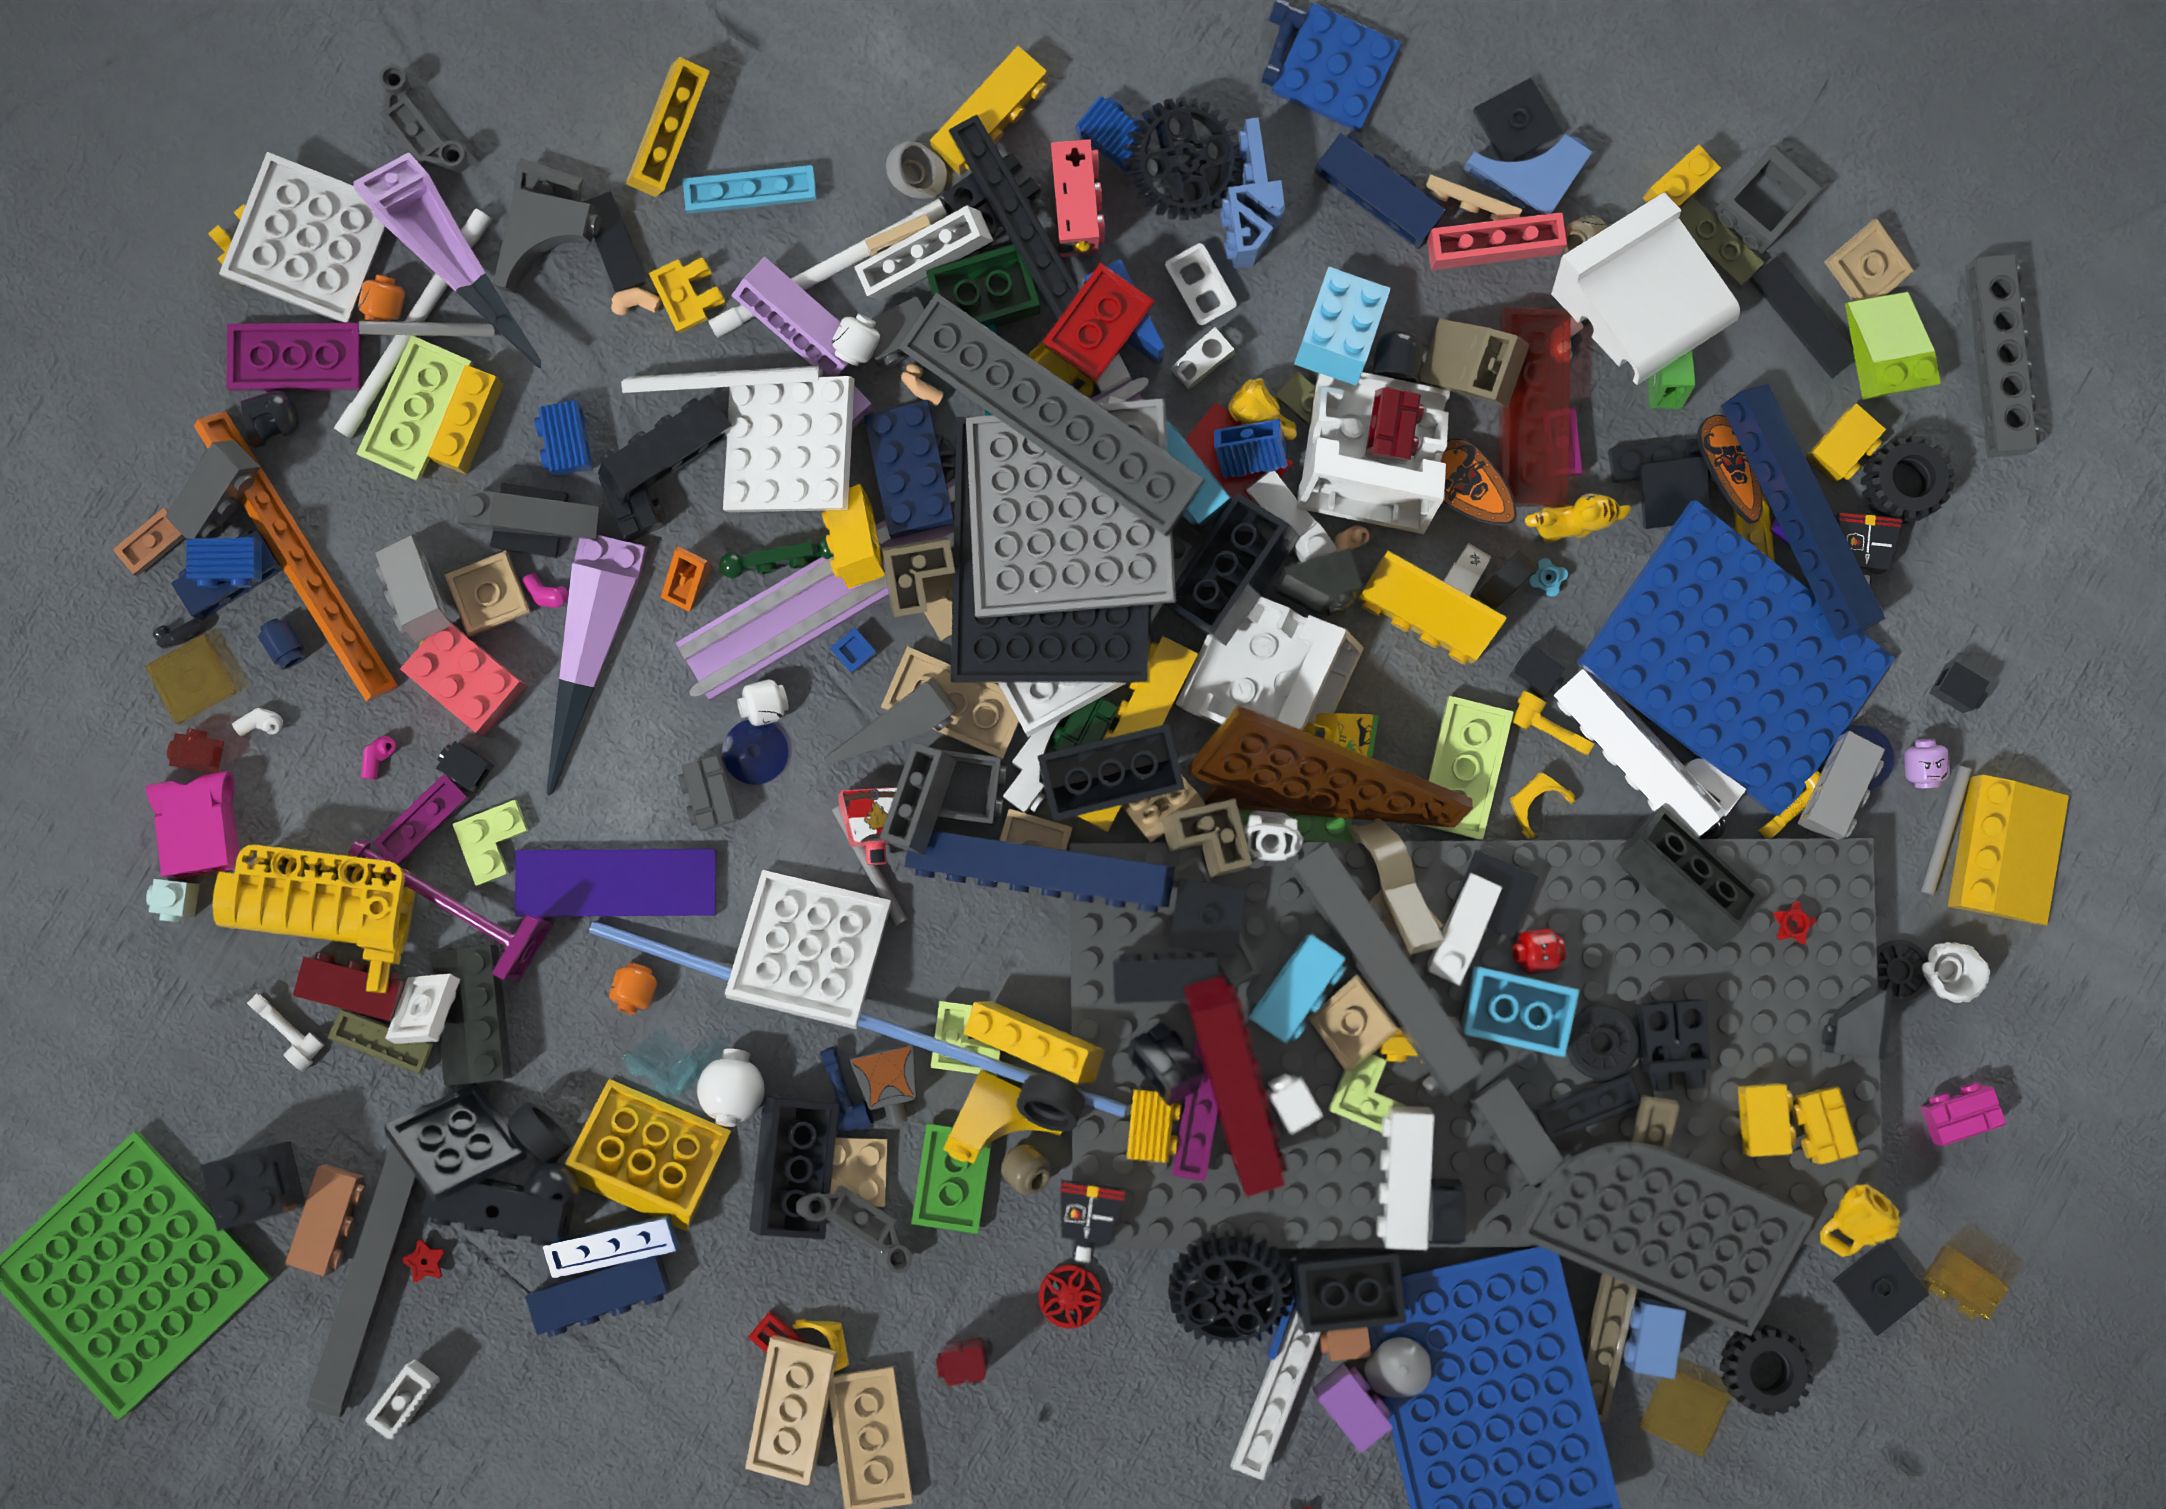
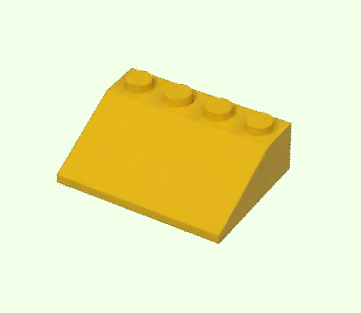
M1389 551L1386 552L1376 565L1358 597V600L1363 602L1362 608L1376 616L1383 613L1392 619L1390 623L1404 632H1408L1409 629L1421 635L1419 639L1423 643L1433 648H1437L1439 645L1450 651L1448 654L1450 658L1464 665L1467 661L1473 664L1480 657L1507 618Z
M1987 775L1970 777L1947 907L2047 926L2069 796L2008 779Z
M608 1079L565 1163V1167L575 1174L579 1186L654 1218L670 1215L673 1226L688 1231L730 1137L731 1130Z

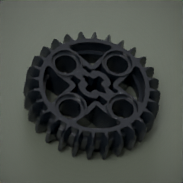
M1185 97L1177 98L1176 102H1174L1173 98H1169L1163 101L1164 107L1161 103H1156L1152 106L1153 112L1150 110L1142 112L1145 122L1143 120H1136L1133 123L1139 132L1131 131L1127 134L1134 143L1124 145L1123 149L1131 152V157L1123 159L1122 162L1131 164L1132 167L1124 175L1134 176L1135 181L1129 185V188L1139 187L1141 191L1136 196V199L1140 200L1147 197L1148 201L1145 208L1151 209L1157 205L1156 215L1161 216L1167 211V219L1169 220L1176 219L1178 214L1181 221L1188 220L1190 214L1192 219H1198L1202 217V212L1206 215L1213 212L1212 205L1214 207L1222 206L1220 196L1223 198L1227 197L1228 188L1226 186H1236L1238 184L1231 176L1232 174L1241 173L1242 169L1234 166V161L1242 159L1243 156L1234 154V149L1239 147L1240 143L1232 142L1230 138L1237 130L1227 131L1225 129L1230 119L1226 118L1219 121L1217 118L1221 112L1220 109H1215L1208 113L1209 102L1202 103L1198 108V98H1192L1188 100V103ZM1172 118L1176 119L1180 125L1177 135L1173 134L1169 127ZM1192 119L1201 122L1208 128L1212 136L1197 139ZM1156 128L1161 149L1145 153L1147 140ZM1184 141V143L1174 146L1173 142ZM1210 143H1213L1218 151L1215 159H1212L1208 154ZM1179 156H1189V159L1184 163L1176 162ZM1149 159H1153L1158 166L1155 176L1151 175L1147 169ZM1219 165L1217 179L1209 189L1205 169ZM1187 173L1192 174V176L1182 178L1181 176ZM1168 179L1173 199L1161 194L1154 187L1153 182ZM1188 183L1192 184L1196 190L1193 200L1189 199L1186 195L1185 189Z
M1226 1230L1223 1238H1217L1213 1232L1211 1234V1241L1206 1242L1200 1237L1199 1247L1189 1244L1188 1254L1179 1253V1262L1173 1263L1172 1273L1169 1274L1168 1288L1172 1313L1176 1315L1177 1323H1183L1185 1333L1193 1331L1196 1340L1204 1335L1207 1345L1213 1340H1218L1220 1348H1222L1224 1342H1231L1235 1348L1237 1341L1244 1340L1246 1345L1249 1346L1250 1338L1252 1337L1257 1338L1261 1342L1262 1332L1272 1335L1273 1325L1279 1326L1281 1316L1286 1317L1289 1314L1285 1307L1291 1306L1293 1297L1290 1296L1294 1290L1291 1270L1286 1265L1284 1255L1278 1254L1277 1247L1272 1246L1268 1248L1266 1239L1256 1243L1254 1233L1248 1239H1245L1241 1230L1237 1237H1230L1229 1232ZM1196 1274H1199L1201 1280L1189 1285L1191 1279ZM1271 1295L1265 1304L1261 1303V1298Z

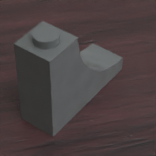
M515 188L493 285L503 291L516 294L521 277L530 264L541 254L565 243H592L593 236L600 229L601 218L599 211L588 203Z

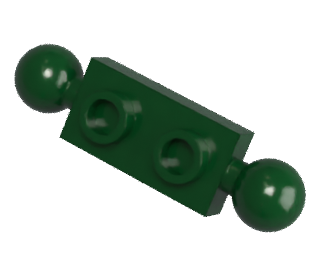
M824 535L815 544L806 542L746 553L744 557L738 553L729 552L721 558L719 568L725 577L734 579L740 577L747 569L751 571L757 570L759 575L776 572L777 566L789 564L791 569L802 568L809 565L810 560H816L818 556L828 560L834 554L831 553L826 541V535Z

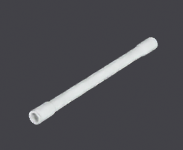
M937 199L914 211L910 216L868 238L925 214L931 225L948 215L941 201ZM865 240L791 278V280L800 288L806 290L869 256ZM743 305L721 313L708 320L716 337L719 338L740 327L745 321L755 316Z
M476 208L461 230L471 249L478 243L492 221L488 215ZM436 273L404 322H425L448 286ZM395 335L353 402L348 405L334 427L335 430L350 439L365 418L370 405L398 364L411 335Z

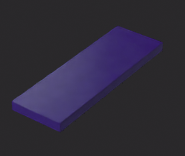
M717 849L516 850L515 917H525L527 914L538 917L716 916Z

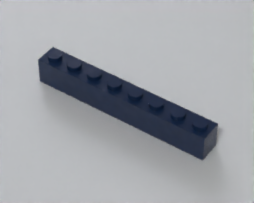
M1769 384L1739 392L1722 404L1721 408L1836 640L1838 641L1861 633L1885 620L1886 618Z
M932 831L924 855L907 850L905 867L916 869V876L935 878V872L947 874L946 880L966 883V878L971 877L978 879L977 885L997 888L998 882L1010 883L1009 890L1029 893L1030 887L1042 888L1041 895L1061 898L1062 892L1074 893L1073 900L1093 903L1094 897L1106 898L1105 905L1122 908L1126 907V902L1139 903L1138 910L1158 913L1159 907L1170 906L1175 867L939 831Z

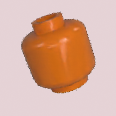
M376 274L375 280L363 282L358 309L365 314L364 319L391 322V320L400 318L405 291L402 287L395 285L396 278Z
M627 963L626 967L617 969L609 991V998L618 1004L616 1008L618 1011L636 1015L637 1010H646L650 1007L657 986V980L651 975L652 970L650 968L635 963Z

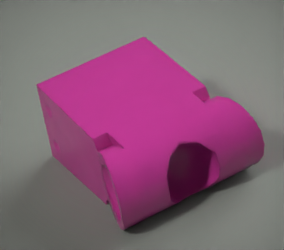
M231 771L202 775L187 784H181L172 780L146 785L145 789L149 803L156 814L154 820L162 877L178 880L235 870L240 850L234 810L231 806L235 789L234 776Z

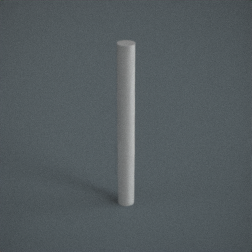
M359 321V334L494 337V327L488 323Z
M1958 767L1921 892L1931 896L1935 894L1972 772L1970 768Z
M839 805L832 809V812L847 837ZM852 847L880 898L891 900L889 914L895 925L897 926L906 921L907 917L878 865H867L866 848Z

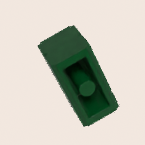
M1098 698L1071 713L1066 725L1064 726L1059 723L1051 738V741L1056 743L1053 751L1103 740L1119 707Z

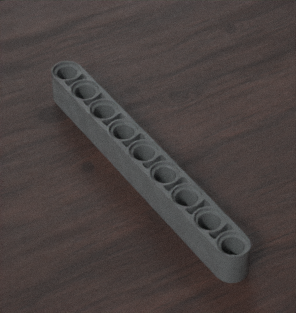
M392 1142L307 1403V1408L339 1418L344 1415L348 1407L420 1183Z

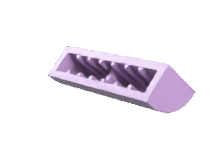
M764 256L743 278L731 296L812 366L821 365L825 377L839 376L849 364L834 354L836 349L831 343L841 322Z

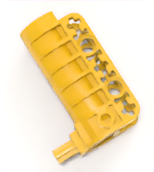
M248 845L238 854L235 872H219L213 895V917L216 925L219 927L357 943V946L364 948L363 959L371 961L366 991L386 993L391 964H400V956L406 947L416 892L408 887H404L405 874L403 868L390 861ZM254 852H257V857L254 859L251 869V865L246 863L247 857H253ZM271 860V871L267 873L269 866L262 864H267ZM285 860H289L284 874L280 871L279 866L285 867ZM304 862L309 865L310 870H304ZM320 864H322V865H321V867H320L319 870L324 871V873L322 874V876H318V866H317V865H320ZM334 868H337V869H338V878H339V879H336V881H334V879L336 878V874H334V873H327V872H333V871H334ZM350 868H355L352 873L350 882L348 881L346 874L351 875ZM388 868H391V873L397 875L396 881H390L389 885H385L383 874L387 873ZM304 870L305 877H300ZM371 871H373L376 878H372V885H367L371 878ZM364 872L363 878L359 881L360 874ZM386 875V877H385V878H387V879H389V880H394V879H392L391 877H389V876H387V875Z

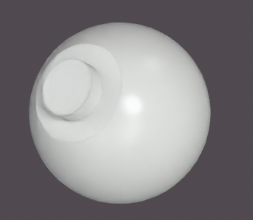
M724 1049L722 1059L711 1062L700 1075L697 1085L699 1103L710 1117L716 1119L715 1123L718 1125L735 1126L736 1122L750 1118L759 1109L763 1101L765 1092L764 1080L758 1068L749 1062L750 1053L747 1051Z

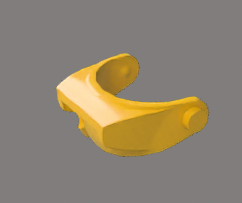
M1541 772L1515 796L1509 798L1516 819L1523 829L1521 833L1528 840H1533L1536 837L1528 825L1527 818L1528 808L1536 796L1543 792L1554 790L1558 791L1570 804H1573L1576 798L1572 791L1566 790L1551 777Z
M805 1318L795 1320L793 1329H817L828 1339L831 1350L838 1352L834 1372L849 1365L842 1323L834 1321H808Z

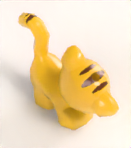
M1588 493L1581 496L1574 505L1558 508L1547 507L1538 513L1529 514L1525 518V523L1530 528L1536 527L1546 543L1556 542L1561 538L1570 536L1584 538L1594 531L1604 529L1613 525L1616 521L1623 520L1629 514L1631 506H1619L1609 496Z

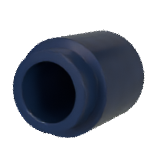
M275 618L260 627L262 632L258 635L259 641L275 665L279 664L282 670L293 667L305 658L302 652L304 647L287 620L279 621Z

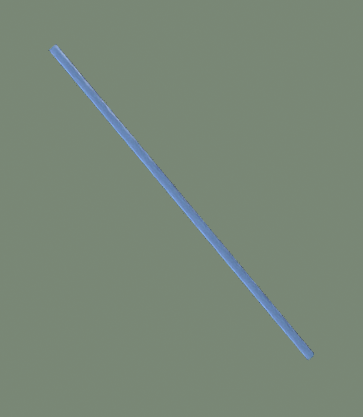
M593 921L590 926L589 933L729 981L732 971L731 967L597 921ZM860 1014L857 1026L1024 1083L1025 1079L1029 1076L1037 1075L1035 1072L870 1015ZM1076 1087L1082 1093L1085 1105L1124 1118L1128 1107L1127 1104Z

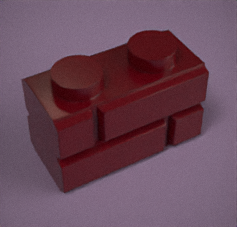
M1388 387L1375 391L1365 452L1366 457L1404 463L1410 461L1411 456L1416 455L1419 445V438L1415 436L1416 424L1421 422L1424 413V405L1420 404V394Z
M981 1337L966 1339L965 1343H962L961 1340L946 1343L943 1352L937 1353L936 1368L938 1378H945V1383L948 1386L964 1384L965 1380L969 1383L983 1381L988 1370L984 1340Z

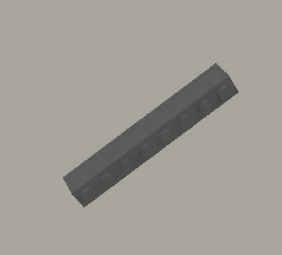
M1325 843L1293 864L1291 872L1381 1003L1399 1025L1401 1032L1440 1089L1447 1096L1483 1072L1484 1069L1481 1064L1484 1063V1060L1473 1045L1468 1047L1461 1037L1464 1031L1458 1021L1453 1016L1448 1018L1441 1008L1444 1006V1002L1434 988L1430 990L1427 988L1422 980L1425 975L1417 962L1407 959L1402 951L1405 949V946L1400 937L1394 931L1389 933L1383 924L1385 917L1380 908L1375 903L1369 904L1363 895L1366 890L1362 882L1356 875L1352 877L1349 875L1344 867L1347 863L1338 848L1334 847L1331 849L1329 844Z

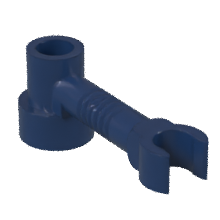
M1275 0L1268 22L1280 26L1261 83L1272 87L1278 77L1293 28L1300 30L1306 15V10L1290 5L1289 0Z
M836 1047L821 1051V1059L833 1084L832 1086L834 1087L833 1089L835 1090L834 1092L836 1093V1099H838L837 1102L841 1111L838 1114L837 1121L839 1133L843 1134L858 1128L862 1131L874 1127L873 1115L867 1102L852 1104L841 1071Z

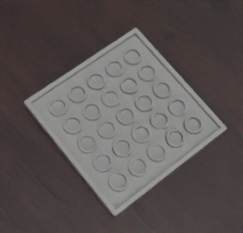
M1163 398L1099 405L1168 453L1166 407ZM994 415L966 418L975 617L987 618L1176 602L1172 531L1167 537Z

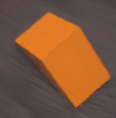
M677 546L660 598L690 612L713 566L707 560Z

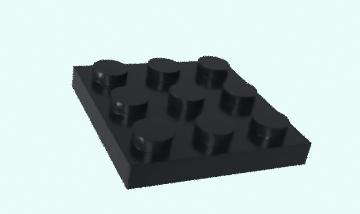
M476 1083L384 1124L386 1136L435 1202L527 1158V1149Z

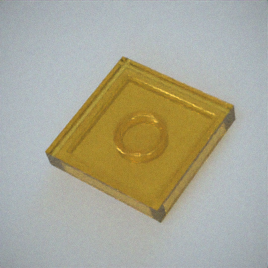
M204 634L145 665L172 719L178 725L237 693L210 640Z
M1676 1370L1675 1379L1660 1377L1639 1428L1703 1458L1730 1395Z

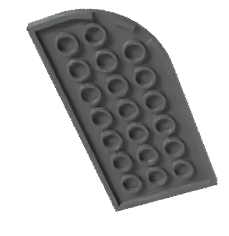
M1621 1142L1589 1149L1556 1169L1537 1190L1515 1233L1519 1238L1751 1336L1815 1218L1802 1209L1665 1149L1644 1143Z

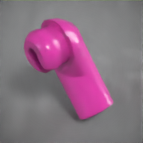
M535 572L521 580L534 602L539 606L559 608L563 603L568 602L569 591L564 586H558L557 588L545 587Z
M381 736L364 748L361 770L362 779L378 780L379 763L396 751L397 745L394 739L389 736Z

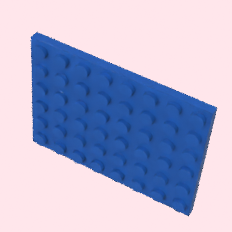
M1693 500L1685 508L1577 663L1699 758L1704 759L1746 789L1745 793L1776 816L1780 815L1797 800L1806 787L1805 781L1818 770L1834 747L1837 738L1843 734L1895 658L1863 632L1837 641L1814 593L1701 503Z
M1535 1246L1402 1274L1406 1323L1368 1327V1334L1373 1352L1385 1341L1402 1337L1419 1343L1427 1351L1431 1360L1430 1382L1422 1392L1407 1398L1383 1395L1385 1406L1392 1414L1389 1417V1422L1393 1427L1391 1431L1410 1509H1621L1559 1254L1543 1247Z

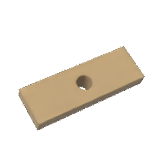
M1432 174L1429 175L1426 183L1427 188L1431 189L1430 194L1445 202L1448 201L1449 196L1461 200L1459 207L1477 214L1480 208L1492 212L1490 219L1495 221L1519 218L1522 209Z

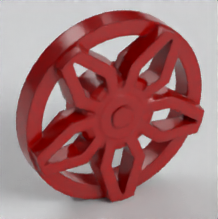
M1066 1264L1054 1268L1045 1276L1040 1285V1308L1044 1316L1051 1323L1061 1328L1074 1329L1086 1325L1096 1316L1101 1305V1288L1096 1277L1089 1270L1079 1265ZM1067 1270L1073 1271L1068 1277V1283L1063 1278L1056 1276V1274ZM1080 1272L1081 1281L1080 1284L1077 1285L1076 1283H1073V1279ZM1086 1276L1093 1283L1096 1292L1089 1289L1082 1290L1085 1286ZM1050 1279L1061 1283L1058 1290L1054 1288ZM1047 1285L1051 1293L1057 1296L1051 1297L1045 1304L1044 1291ZM1083 1295H1089L1096 1298V1300L1085 1302L1083 1301ZM1054 1302H1058L1060 1305L1058 1309L1048 1311V1308ZM1080 1306H1094L1090 1314L1082 1319L1083 1311ZM1065 1309V1316L1068 1322L1060 1321L1052 1315L1060 1314ZM1076 1309L1078 1312L1077 1322L1073 1321L1070 1315L1071 1310Z

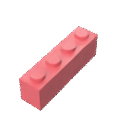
M1562 212L1432 228L1427 237L1431 271L1560 255L1567 245Z

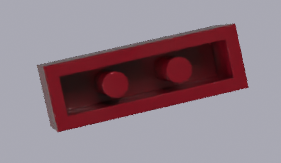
M316 952L315 957L303 956L292 996L392 1021L406 984L405 980L399 979L400 973L390 970L386 993L366 991L369 975L367 964L348 960L347 965L335 963L336 956Z

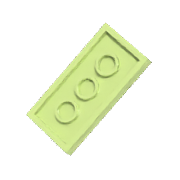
M411 335L356 454L420 482L430 460L427 455L465 365L473 367L474 363Z
M1453 696L1447 697L1427 781L1472 798L1473 809L1455 828L1430 825L1420 826L1480 841L1483 840L1513 711Z

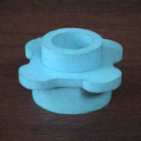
M1543 558L1538 562V569L1535 574L1530 576L1529 584L1532 588L1546 592L1547 596L1554 597L1559 593L1561 582L1567 579L1568 572L1564 567L1558 568L1553 565L1550 559ZM1546 575L1551 576L1550 581L1546 580Z

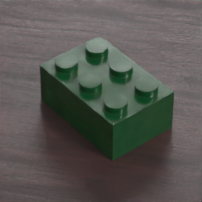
M1014 245L926 270L932 296L938 293L985 327L993 324L998 327L1040 314V303L1032 277Z

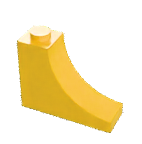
M980 1070L943 1150L949 1152L956 1160L968 1161L974 1164L979 1154L987 1145L1008 1133L1036 1130L1060 1137L1062 1132L1048 1130L1028 1121L1020 1114L1016 1107L1021 1089Z

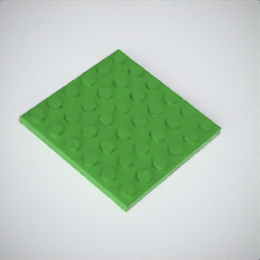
M134 1131L0 1255V1291L118 1421L133 1410L273 1279L229 1229L217 1231L211 1209L139 1131Z

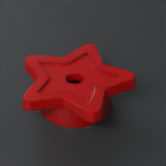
M1795 901L1788 911H1775L1773 913L1774 918L1780 925L1776 936L1779 941L1792 937L1804 945L1806 943V933L1817 922L1815 918L1807 916L1803 912L1799 901ZM1793 920L1797 923L1795 927L1791 926Z
M423 1239L418 1240L415 1252L402 1258V1262L412 1268L413 1282L418 1283L427 1275L436 1278L442 1277L439 1265L445 1249H433ZM422 1259H427L426 1265L422 1264Z

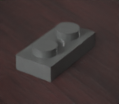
M523 158L517 163L514 190L516 188L581 202L583 178Z

